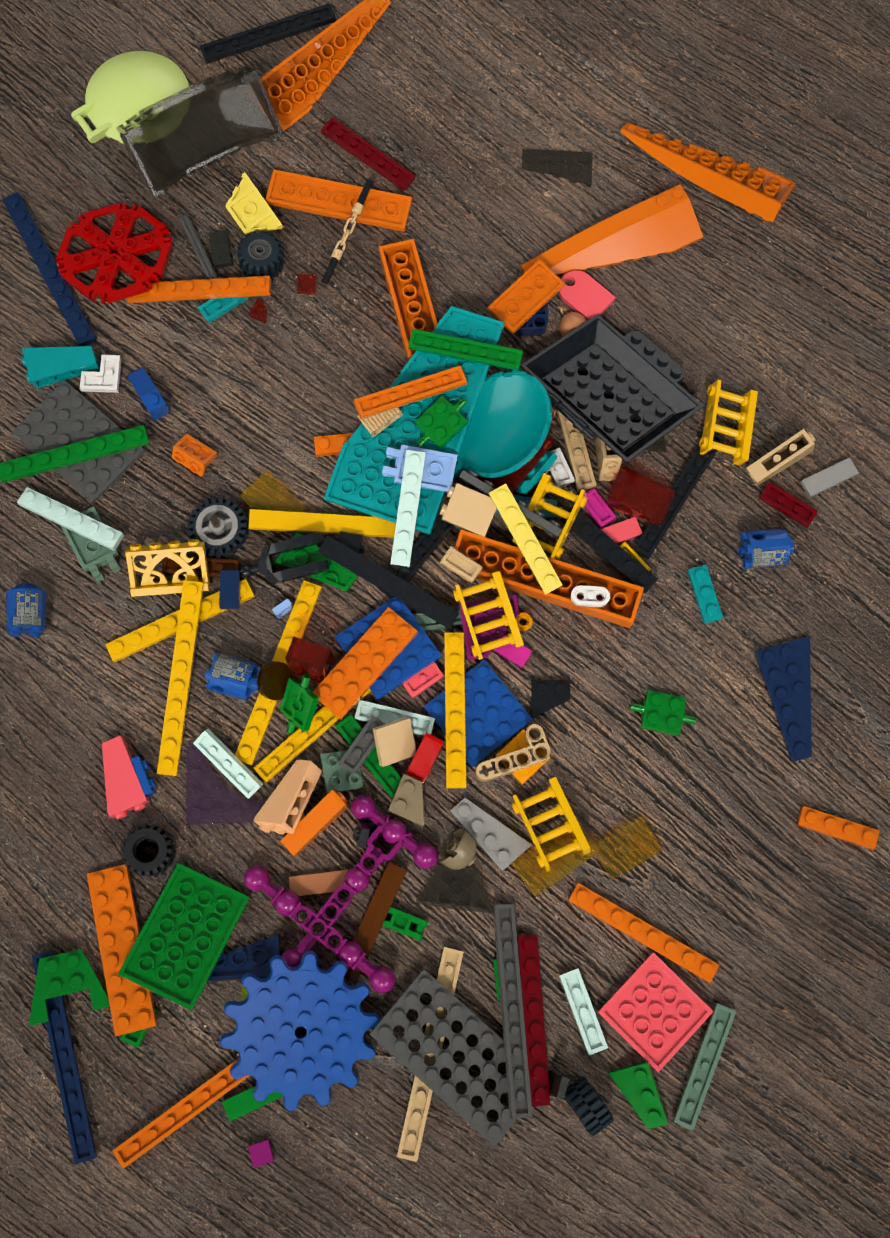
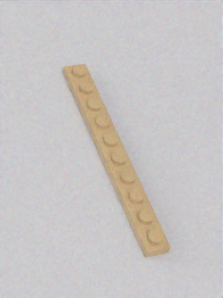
M444 947L436 980L454 996L464 951ZM438 1007L435 1011V1015L439 1019L444 1018L447 1013L444 1007ZM431 1023L426 1024L424 1035H429L433 1032ZM445 1037L439 1038L437 1042L440 1049L443 1047ZM429 1053L425 1055L424 1063L432 1065L435 1062V1056ZM416 1076L414 1077L397 1152L398 1158L415 1162L418 1160L433 1092Z

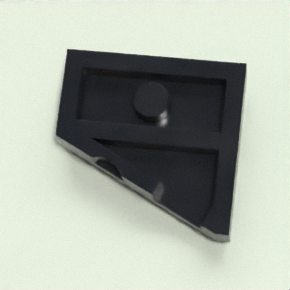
M531 680V718H535L570 701V680Z

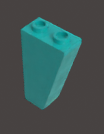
M91 346L22 349L24 356H21L24 367L28 369L26 373L27 380L36 389L81 376V371L95 372L100 370L96 354Z

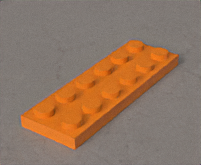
M388 607L313 691L319 697L318 701L342 720L413 640L418 631Z

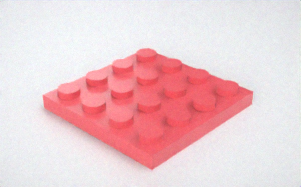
M654 952L647 957L598 1010V1013L646 1061H649V1064L657 1072L667 1064L714 1012Z

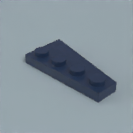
M278 934L272 936V938L260 940L253 944L222 953L208 982L242 980L246 973H253L258 978L268 977L271 973L270 959L275 955H280V935Z

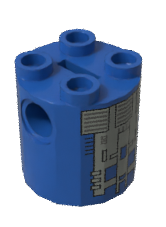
M785 528L740 532L742 546L738 547L739 557H743L744 569L786 566L788 564L790 554L794 552V543Z
M21 583L6 591L7 626L5 630L9 632V636L19 637L21 634H29L30 637H41V633L46 631V591L31 583Z
M214 653L212 668H208L205 679L208 680L206 689L248 701L253 693L259 691L257 678L260 669L257 663L222 653Z

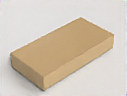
M451 546L440 561V564L471 584L483 569V566Z

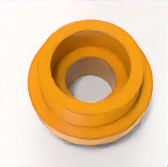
M520 612L516 618L519 631H527L532 626V617L526 612ZM521 619H524L526 621V624L521 625L519 621Z

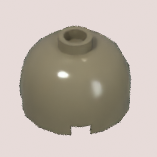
M458 829L452 834L455 836L450 842L447 839L438 856L441 859L439 860L440 863L454 870L463 869L467 865L471 866L476 860L475 840L464 829Z

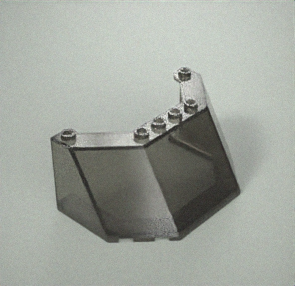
M243 66L237 69V73L228 71L217 75L218 79L206 78L139 111L140 116L133 115L125 121L126 126L121 124L116 127L117 132L154 197L158 196V198L167 195L169 187L183 176L187 177L193 174V170L197 168L203 169L208 167L209 162L213 160L217 162L224 159V155L230 152L234 154L240 151L242 147L263 141L273 143L280 140V136L284 135L257 70Z

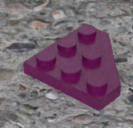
M508 596L516 619L519 615L517 596ZM496 598L465 602L466 608H470L495 600ZM459 603L467 660L479 659L478 656L474 657L471 646L474 643L461 603ZM495 607L469 617L472 626L475 627L502 618V615H505L503 607ZM503 625L475 634L478 644L482 645L502 638L509 626L505 627ZM492 650L481 653L482 657L487 658Z

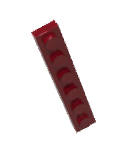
M333 117L321 129L323 135L405 192L415 180L414 174Z

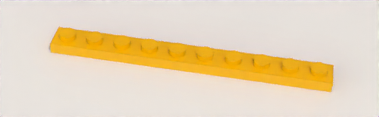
M186 580L183 582L157 774L178 776L204 588L203 582Z
M303 581L272 661L285 663L291 669L322 586ZM260 692L235 753V756L242 763L250 766L254 764L278 700L266 699Z

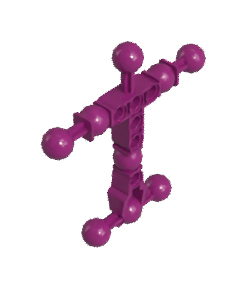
M359 795L351 803L352 814L360 820L369 819L378 827L367 840L368 848L361 857L360 864L357 863V867L350 868L346 872L344 882H342L343 886L336 889L317 915L309 908L303 906L304 904L300 902L299 896L295 892L284 887L279 889L270 882L268 871L262 866L254 865L248 868L244 874V883L252 891L262 890L273 899L270 903L275 905L279 914L289 916L291 919L294 918L295 922L308 932L296 949H288L282 954L288 966H298L301 963L303 954L309 951L318 940L328 949L335 951L339 961H344L354 971L357 968L370 977V985L374 991L387 993L395 985L396 978L394 972L388 967L381 966L377 968L365 958L367 953L363 952L359 943L349 941L346 938L344 940V937L333 926L350 906L354 895L357 896L359 892L364 891L368 887L372 877L371 873H374L385 861H392L403 846L413 853L415 864L422 869L432 868L437 863L439 854L433 845L427 843L419 844L411 837L412 832H407L406 825L402 821L390 819V814L384 816L378 812L375 802L370 796ZM381 833L386 842L396 844L388 855L383 854L380 848L373 846ZM366 859H374V867L370 869L364 867ZM344 890L349 891V899L341 901L339 899L340 892ZM329 907H336V916L329 918L326 914ZM306 910L308 912L307 920L299 921V912ZM317 923L324 925V931L321 934H315L314 926ZM332 936L340 938V943L336 947H331L329 943Z

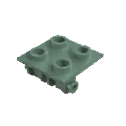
M346 751L320 754L327 793L331 790L337 793L338 791L364 788L360 769L354 776L338 764Z

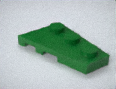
M649 1061L609 1071L611 1078L648 1129L668 1124L669 1121Z

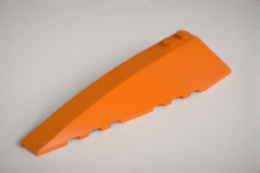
M363 0L246 89L255 105L281 132L285 131L312 109L313 106L311 105L321 97L355 49L361 44L365 36L391 4L390 0Z
M628 122L620 131L633 143L677 174L716 196L745 209L746 212L760 216L765 221L774 222L796 185L795 182L758 166V169L755 170L749 167L750 163L744 161L742 164L737 163L729 156L719 157L717 152L691 143L689 146L681 144L682 140L676 138L674 141L668 140L661 133L650 134L649 129Z
M680 184L583 230L521 265V268L525 273L540 259L556 275H565L570 271H585L587 268H600L623 263L626 260L632 259L634 261L639 260L641 257H654L660 253H672L702 239L703 234L690 199Z

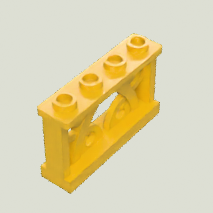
M198 539L189 540L188 543L171 541L168 544L162 545L160 542L150 543L149 546L132 544L125 551L131 597L182 593L184 580H180L178 575L185 571L186 573L183 576L186 577V581L203 582V591L209 590L210 578L204 541L200 542ZM195 551L199 555V560L195 564L190 565L189 562L193 560V557H188L186 555L187 552ZM137 555L146 556L145 561L139 560L142 565L147 566L146 569L135 564L134 559ZM165 557L172 559L182 567L175 572L172 581H167L165 575L160 571L153 570ZM200 565L202 571V578H198L196 572L194 571V569L199 567ZM136 571L144 573L141 583H137ZM151 574H154V575L159 576V577H160V581H159V582H154V581H153V578H155L156 576H150V575H151Z

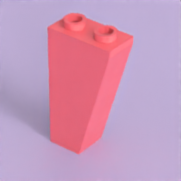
M120 735L102 743L108 815L113 819L119 820L128 816L127 813L132 810L137 812L146 808V804L150 803L149 797L144 795L131 761L132 755L125 738Z

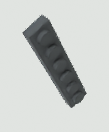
M468 470V472L462 471L459 476L461 480L490 497L489 492L495 490L494 484L487 480L482 482L477 479L478 475L471 470ZM520 500L516 501L527 520L553 536H559L562 531L559 528L560 524L551 519L548 522L543 519L544 515L534 509L532 512L526 508L527 504Z

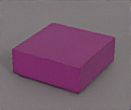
M269 1139L248 1146L253 1168L274 1161Z

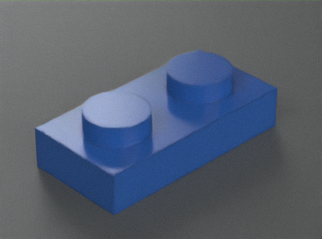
M140 756L131 758L144 795L147 797L155 795L154 789L157 786L153 777L150 778L147 771L150 768L146 759L143 760Z

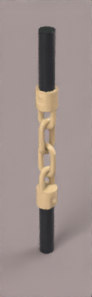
M370 179L366 180L361 194L351 210L353 214L351 218H348L344 226L342 239L337 242L333 250L330 263L321 280L325 285H328L334 269L346 248L345 242L348 235L352 234L355 228L357 215H361L364 202L373 185V181ZM349 222L353 223L351 230L347 229ZM339 244L343 245L342 250L338 249Z

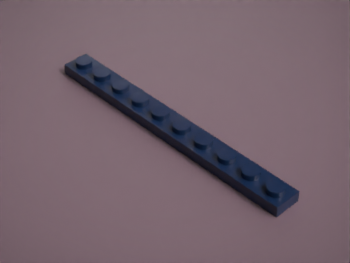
M19 192L2 199L78 345L85 346L96 341L94 333L69 286L61 277L58 271L59 268Z
M54 950L32 955L36 976L39 959L55 955ZM58 996L45 1000L49 1022L45 1023L74 1163L78 1164L97 1158V1152L64 996Z

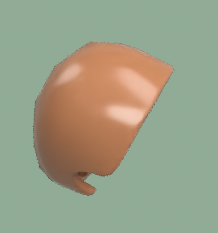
M569 312L564 315L559 326L561 336L564 337L587 322L585 317L578 312Z

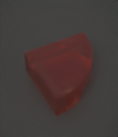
M257 299L249 312V317L266 324V308Z

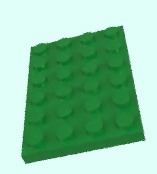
M178 863L118 975L193 1011L250 897Z

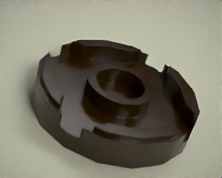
M272 661L269 664H265L259 671L257 686H259L260 694L266 699L275 701L283 699L290 677H293L290 668L285 663Z

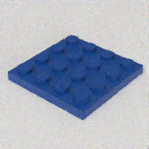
M395 597L335 636L336 641L345 654H347L388 607L418 631L413 640L369 688L377 700L442 658V655L405 603Z
M485 660L465 674L466 762L473 768L533 720ZM444 690L426 704L424 709L431 717L435 718V723L446 735Z

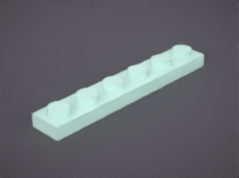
M406 450L391 564L410 567L426 452Z
M28 487L17 501L19 506L113 551L116 550L124 537L122 532Z

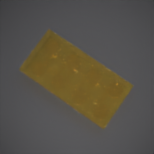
M580 823L581 830L590 846V853L583 856L581 850H575L548 862L550 866V871L546 872L545 867L540 868L536 856L539 855L535 847L512 863L513 868L534 897L540 895L600 852V849ZM566 832L540 844L544 855L572 843V840L575 838L572 832Z

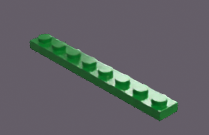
M141 425L1 462L0 481L7 483L150 445L146 427Z

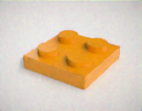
M523 729L495 757L528 747L525 740L526 731ZM542 748L536 749L535 752L538 757L544 758L546 756V752ZM525 755L517 756V761L520 764L527 763L528 760ZM549 756L543 763L511 774L523 785L551 757ZM500 761L506 769L509 768V764L506 761Z

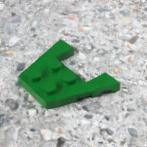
M81 949L39 959L29 1026L49 1022L46 999L79 991L89 990L93 1011L110 1007L109 998Z

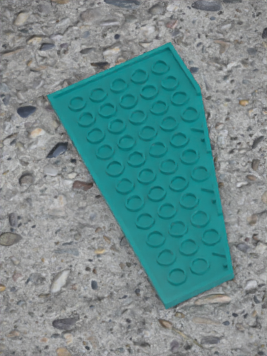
M451 306L432 333L498 345L505 323ZM416 351L389 388L457 366H461L467 380V385L399 407L403 415L375 437H372L361 423L347 443L345 442L342 446L324 500L396 524L402 484L394 483L395 477H386L382 474L383 466L395 468L396 459L386 457L387 447L400 450L402 444L420 448L416 442L424 434L415 424V421L441 396L453 405L461 398H464L468 404L460 410V413L468 421V424L442 449L431 441H428L422 447L423 449L459 456L490 365ZM421 488L416 531L431 535L445 492Z

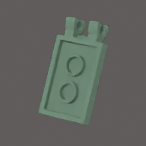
M94 506L82 512V514L103 523ZM61 526L85 573L90 570L97 583L104 580L99 568L109 564L114 574L121 571L119 564L114 558L119 555L117 549L113 551Z

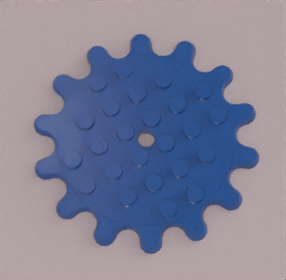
M306 951L302 956L301 963L296 967L288 966L281 955H275L270 959L271 973L268 977L258 978L253 973H246L242 977V985L248 992L247 998L244 1001H228L224 1005V1013L236 1021V1028L232 1032L225 1033L220 1037V1046L224 1049H235L238 1051L240 1057L237 1063L230 1068V1075L234 1079H241L244 1076L254 1077L256 1086L253 1090V1097L256 1101H264L272 1092H280L284 1098L283 1104L285 1109L293 1111L298 1107L299 1100L303 1095L311 1094L315 1097L317 1104L326 1106L331 1101L330 1088L334 1083H343L348 1088L355 1087L358 1084V1076L353 1070L354 1062L359 1059L371 1060L375 1057L376 1049L373 1045L365 1042L364 1033L374 1028L380 1021V1017L374 1012L367 1013L361 1009V1002L369 995L370 988L366 983L348 986L344 982V977L348 970V966L344 961H336L330 969L322 970L318 967L317 955L314 951ZM305 1027L307 1030L305 1036L295 1035L296 1028Z

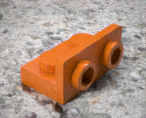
M189 434L184 435L173 446L172 458L201 477L205 474V468L217 457L216 451Z

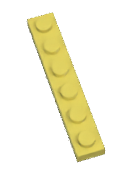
M507 484L489 492L492 501L544 594L546 595L562 586L560 579Z

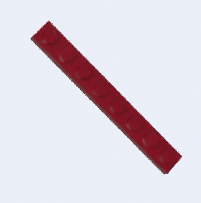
M517 935L532 1107L550 1105L538 938L537 935Z

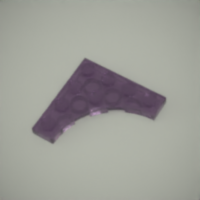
M186 746V825L255 823L253 820L265 802L244 799L230 792L215 776L209 759L196 746Z

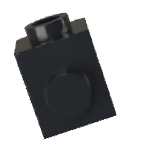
M358 820L357 827L354 828L353 839H355L357 847L365 848L368 838L378 827L372 821Z

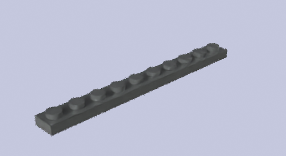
M514 904L493 905L510 1119L533 1117Z

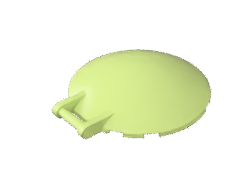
M149 51L122 53L104 62L94 72L86 89V104L73 111L71 117L82 127L90 143H95L105 136L126 145L154 143L172 134L182 124V119L188 113L190 107L189 84L178 65L163 55ZM88 116L93 125L96 127L94 131H92L87 122L84 120L85 117Z

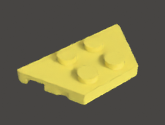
M244 172L241 176L243 179L239 186L235 187L233 195L225 207L245 235L248 233L251 235L254 231L260 233V231L268 232L282 229L284 226Z

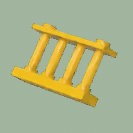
M718 379L709 385L707 389L708 400L703 434L699 442L700 454L704 455L712 449L732 454L734 457L733 464L741 465L749 460L758 391L750 390L743 396L721 390L722 380ZM719 397L740 403V413L718 407ZM717 414L737 420L738 430L715 424ZM714 431L735 437V447L713 441Z
M543 473L527 509L532 512L534 509L537 511L544 509L567 519L555 547L538 540L542 549L551 553L550 558L556 560L561 558L564 551L562 546L580 508H584L588 497H586V491L581 489L578 496L553 485L551 476ZM552 492L575 502L571 513L545 502L544 497L546 493ZM527 520L530 527L536 526L540 528L539 526ZM513 538L512 543L518 546Z
M500 571L492 573L493 578H490V581L463 590L460 589L458 584L455 585L456 590H453L456 602L460 601L471 633L474 643L471 646L474 657L478 656L479 660L483 659L481 654L483 652L510 643L511 645L515 644L516 648L524 645ZM491 588L493 590L497 589L499 596L495 600L466 608L463 597ZM495 607H503L505 615H502V618L475 627L472 626L469 616ZM503 625L505 627L509 626L511 633L507 637L482 645L478 644L475 634Z
M556 777L549 779L550 787H547L548 790L519 802L517 795H514V803L511 804L515 814H520L539 856H536L540 868L545 867L546 872L550 871L548 862L572 851L581 850L583 856L590 853V846ZM547 798H556L558 804H556L555 808L527 819L523 809ZM564 815L566 819L564 825L538 837L535 836L532 826L554 816ZM566 832L573 833L575 839L572 840V843L544 855L540 844Z

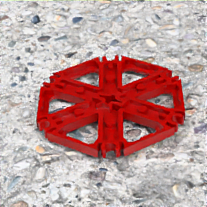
M122 202L82 213V217H77L80 222L79 224L71 222L72 228L68 225L56 257L57 266L61 268L58 271L66 282L90 301L91 297L93 302H96L97 298L101 297L102 303L106 301L107 303H112L149 292L148 289H153L151 281L159 283L158 277L162 280L173 242L171 237H167L170 236L167 226L139 205L137 208L133 204L132 208L128 209L127 203L124 202L122 205ZM115 213L116 219L110 236L93 223V219L96 217ZM139 217H142L154 226L151 232L131 237L134 225ZM74 236H79L93 247V249L76 254L67 253ZM161 249L157 264L153 267L147 266L136 257ZM111 250L118 251V254L111 253ZM99 267L94 282L91 285L83 284L74 276V274ZM119 269L136 281L134 285L118 290L113 289Z

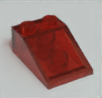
M620 467L607 497V503L612 510L662 525L675 491L639 472Z

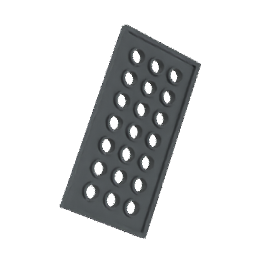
M422 969L369 1034L495 1147L517 1120L510 1119L509 1103L504 1105L500 1102V1096L503 1093H508L507 1074H500L497 1069L501 1062H505L504 1040L428 972ZM423 993H429L431 996V1001L427 1005H423L420 1002V996ZM438 1007L446 1009V1016L442 1019L437 1018L435 1015ZM410 1009H415L418 1013V1017L414 1021H409L406 1017ZM458 1020L461 1022L462 1028L459 1032L455 1033L451 1030V1024L453 1021ZM425 1023H431L433 1026V1032L429 1035H424L422 1032V1026ZM398 1025L404 1028V1034L399 1038L393 1035V1029ZM471 1034L477 1037V1043L474 1046H468L466 1042L467 1037ZM441 1037H446L449 1041L445 1049H440L437 1045ZM416 1039L419 1041L420 1047L417 1051H410L408 1044L411 1040ZM486 1048H490L493 1052V1056L489 1060L482 1058V1052ZM456 1051L464 1053V1059L460 1063H456L453 1060V1054ZM429 1053L435 1056V1062L432 1065L424 1063V1057ZM472 1065H478L480 1069L479 1074L475 1077L469 1075V1068ZM444 1067L449 1068L451 1071L448 1079L440 1078V1070ZM487 1079L495 1081V1087L490 1091L484 1087ZM460 1081L466 1083V1090L463 1093H457L455 1090L456 1084ZM478 1095L482 1098V1103L479 1107L471 1105L473 1096ZM491 1109L497 1111V1118L494 1121H488L486 1117L487 1112Z

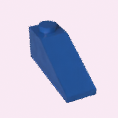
M143 367L127 375L154 421L170 412L164 399Z

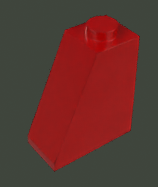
M426 732L406 774L423 781L424 785L444 747V741Z

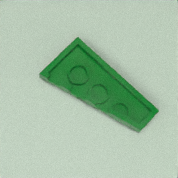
M297 532V533L294 535L293 538L299 537V536H303V535H301L299 532ZM316 545L280 554L275 561L287 568H294L317 561L328 560L329 571L309 577L345 592H348L358 578L350 570L319 553V547Z

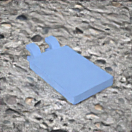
M402 444L400 450L387 447L386 457L396 459L395 468L383 466V476L395 477L394 483L402 484L406 450L426 452L421 488L448 493L453 483L458 455Z

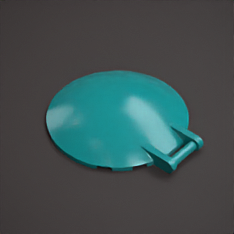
M512 370V372L507 373L498 372L485 379L457 458L458 464L456 465L453 479L458 478L463 470L466 472L471 470L478 476L485 478L505 476L520 469L539 451L551 425L552 404L546 388L537 378L523 371Z

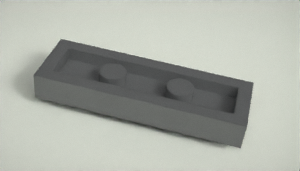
M372 715L338 764L355 776L376 746L373 728L385 723Z

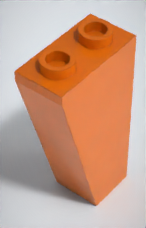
M331 790L297 824L294 833H288L280 842L296 857L348 809L346 805L347 799L340 791L335 793Z

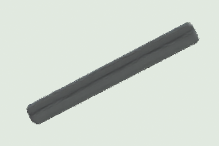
M181 216L179 218L207 279H218L189 216Z

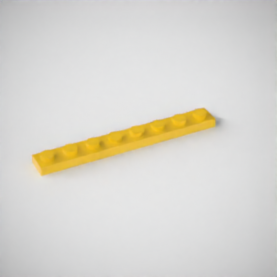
M246 579L240 581L241 604L255 597ZM220 591L202 599L199 623L228 610H220L219 608ZM179 610L105 644L114 663L175 635L177 632Z
M444 633L446 789L466 788L464 633Z

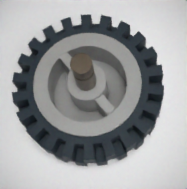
M213 497L211 498L212 501L208 502L206 499L203 501V505L200 503L197 505V510H192V517L189 516L188 519L190 523L187 524L188 534L191 540L198 539L200 542H205V551L209 557L213 558V556L221 558L224 555L226 558L229 557V553L235 554L237 553V548L241 549L243 547L242 543L246 542V535L249 533L248 522L238 504L232 503L230 499L226 501L223 497H219V500Z

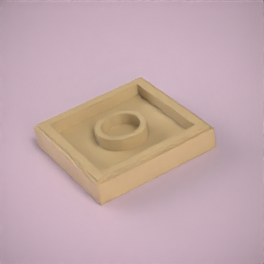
M409 717L373 728L380 766L384 767L415 756L416 747Z

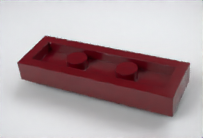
M771 482L768 483L759 497V500L806 528L810 526L818 512Z

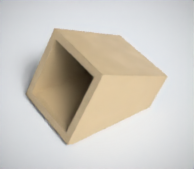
M456 483L448 491L447 497L450 498L447 505L443 504L439 513L442 515L441 520L485 537L497 509L491 497Z

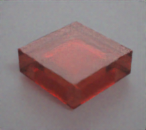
M298 274V294H316V275Z

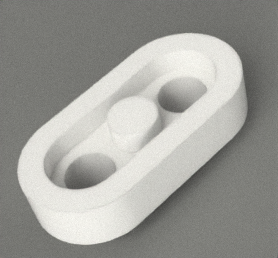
M579 585L572 590L570 598L577 606L604 607L610 600V593L604 587ZM577 594H582L584 598L578 599ZM601 595L603 600H597L596 596Z

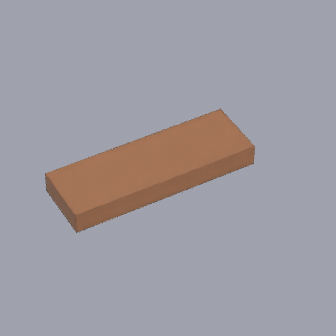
M348 870L289 877V888L298 896L335 892L337 888L343 886L342 882H344V877Z

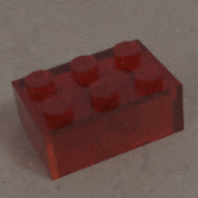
M293 637L285 657L293 674L303 677V674H309L311 676L310 680L321 683L332 671L335 663L331 649L297 637Z

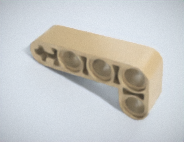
M532 724L527 728L525 740L528 747L480 763L476 769L477 779L487 782L545 762L550 756V747L542 727ZM529 731H538L539 738L532 739L529 736ZM536 749H544L546 756L544 758L538 757L535 752ZM525 755L528 760L527 763L520 764L517 761V756ZM506 761L509 764V768L503 771L499 769L498 763ZM492 764H494V769L497 774H494V770L488 772L487 777H485L484 774H480L483 767H485L486 770L492 769Z

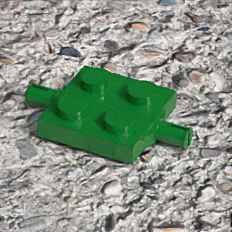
M441 396L415 421V424L424 434L416 444L422 448L428 441H431L442 449L468 424V421L460 413V410L468 404L466 400L461 398L453 405Z
M303 674L301 681L296 677H290L288 680L280 711L289 722L286 732L289 734L294 733L296 726L303 732L310 729L319 697L309 689L308 685L311 679L309 674Z
M652 690L647 691L646 700L643 705L632 702L630 710L641 712L642 729L678 737L684 722L695 725L697 716L685 714L686 698Z

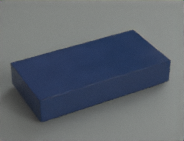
M239 570L220 571V610L240 609Z

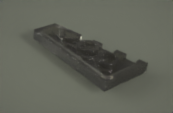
M522 149L521 169L539 174H550L554 178L559 179L561 177L570 180L569 182L575 184L579 182L591 188L593 152Z

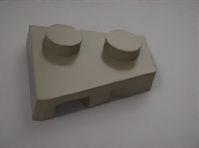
M404 773L388 811L424 826L423 781Z

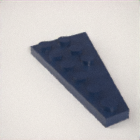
M810 636L754 652L791 763L812 757Z

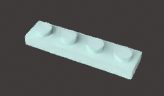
M359 700L354 718L358 721L368 722L373 715L387 724L409 717L413 734L425 736L426 732L431 735L435 721L433 717Z
M206 729L193 743L248 799L263 785L209 729Z
M579 968L559 975L587 1054L592 1055L607 1049L608 1046Z

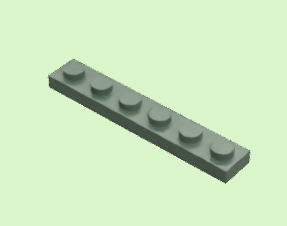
M715 1003L714 1012L711 1014L672 1120L674 1123L692 1131L694 1130L737 1012L719 1003Z

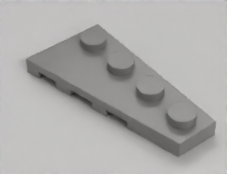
M466 798L450 810L501 871L507 868L532 845Z

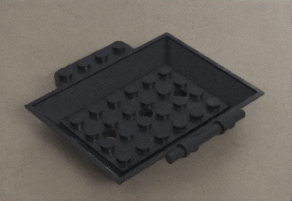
M599 314L520 365L529 375L534 376L544 385L554 410H558L573 424L574 428L579 430L580 434H584L591 441H594L597 437L600 438L626 463L704 407L679 385L685 377V370L643 333L632 331L623 336ZM579 372L585 373L586 376H585V375H579L578 373H579ZM608 395L612 399H606L604 396ZM630 419H636L639 423H633Z

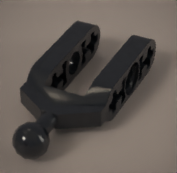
M315 532L264 546L258 565L250 566L243 564L239 567L240 577L248 579L253 573L261 572L271 584H277L329 571L328 560H322L276 572L272 558L274 555L323 543L322 533Z

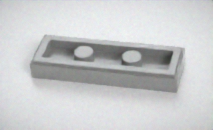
M849 457L801 480L800 483L807 496L811 498L857 476L859 472Z

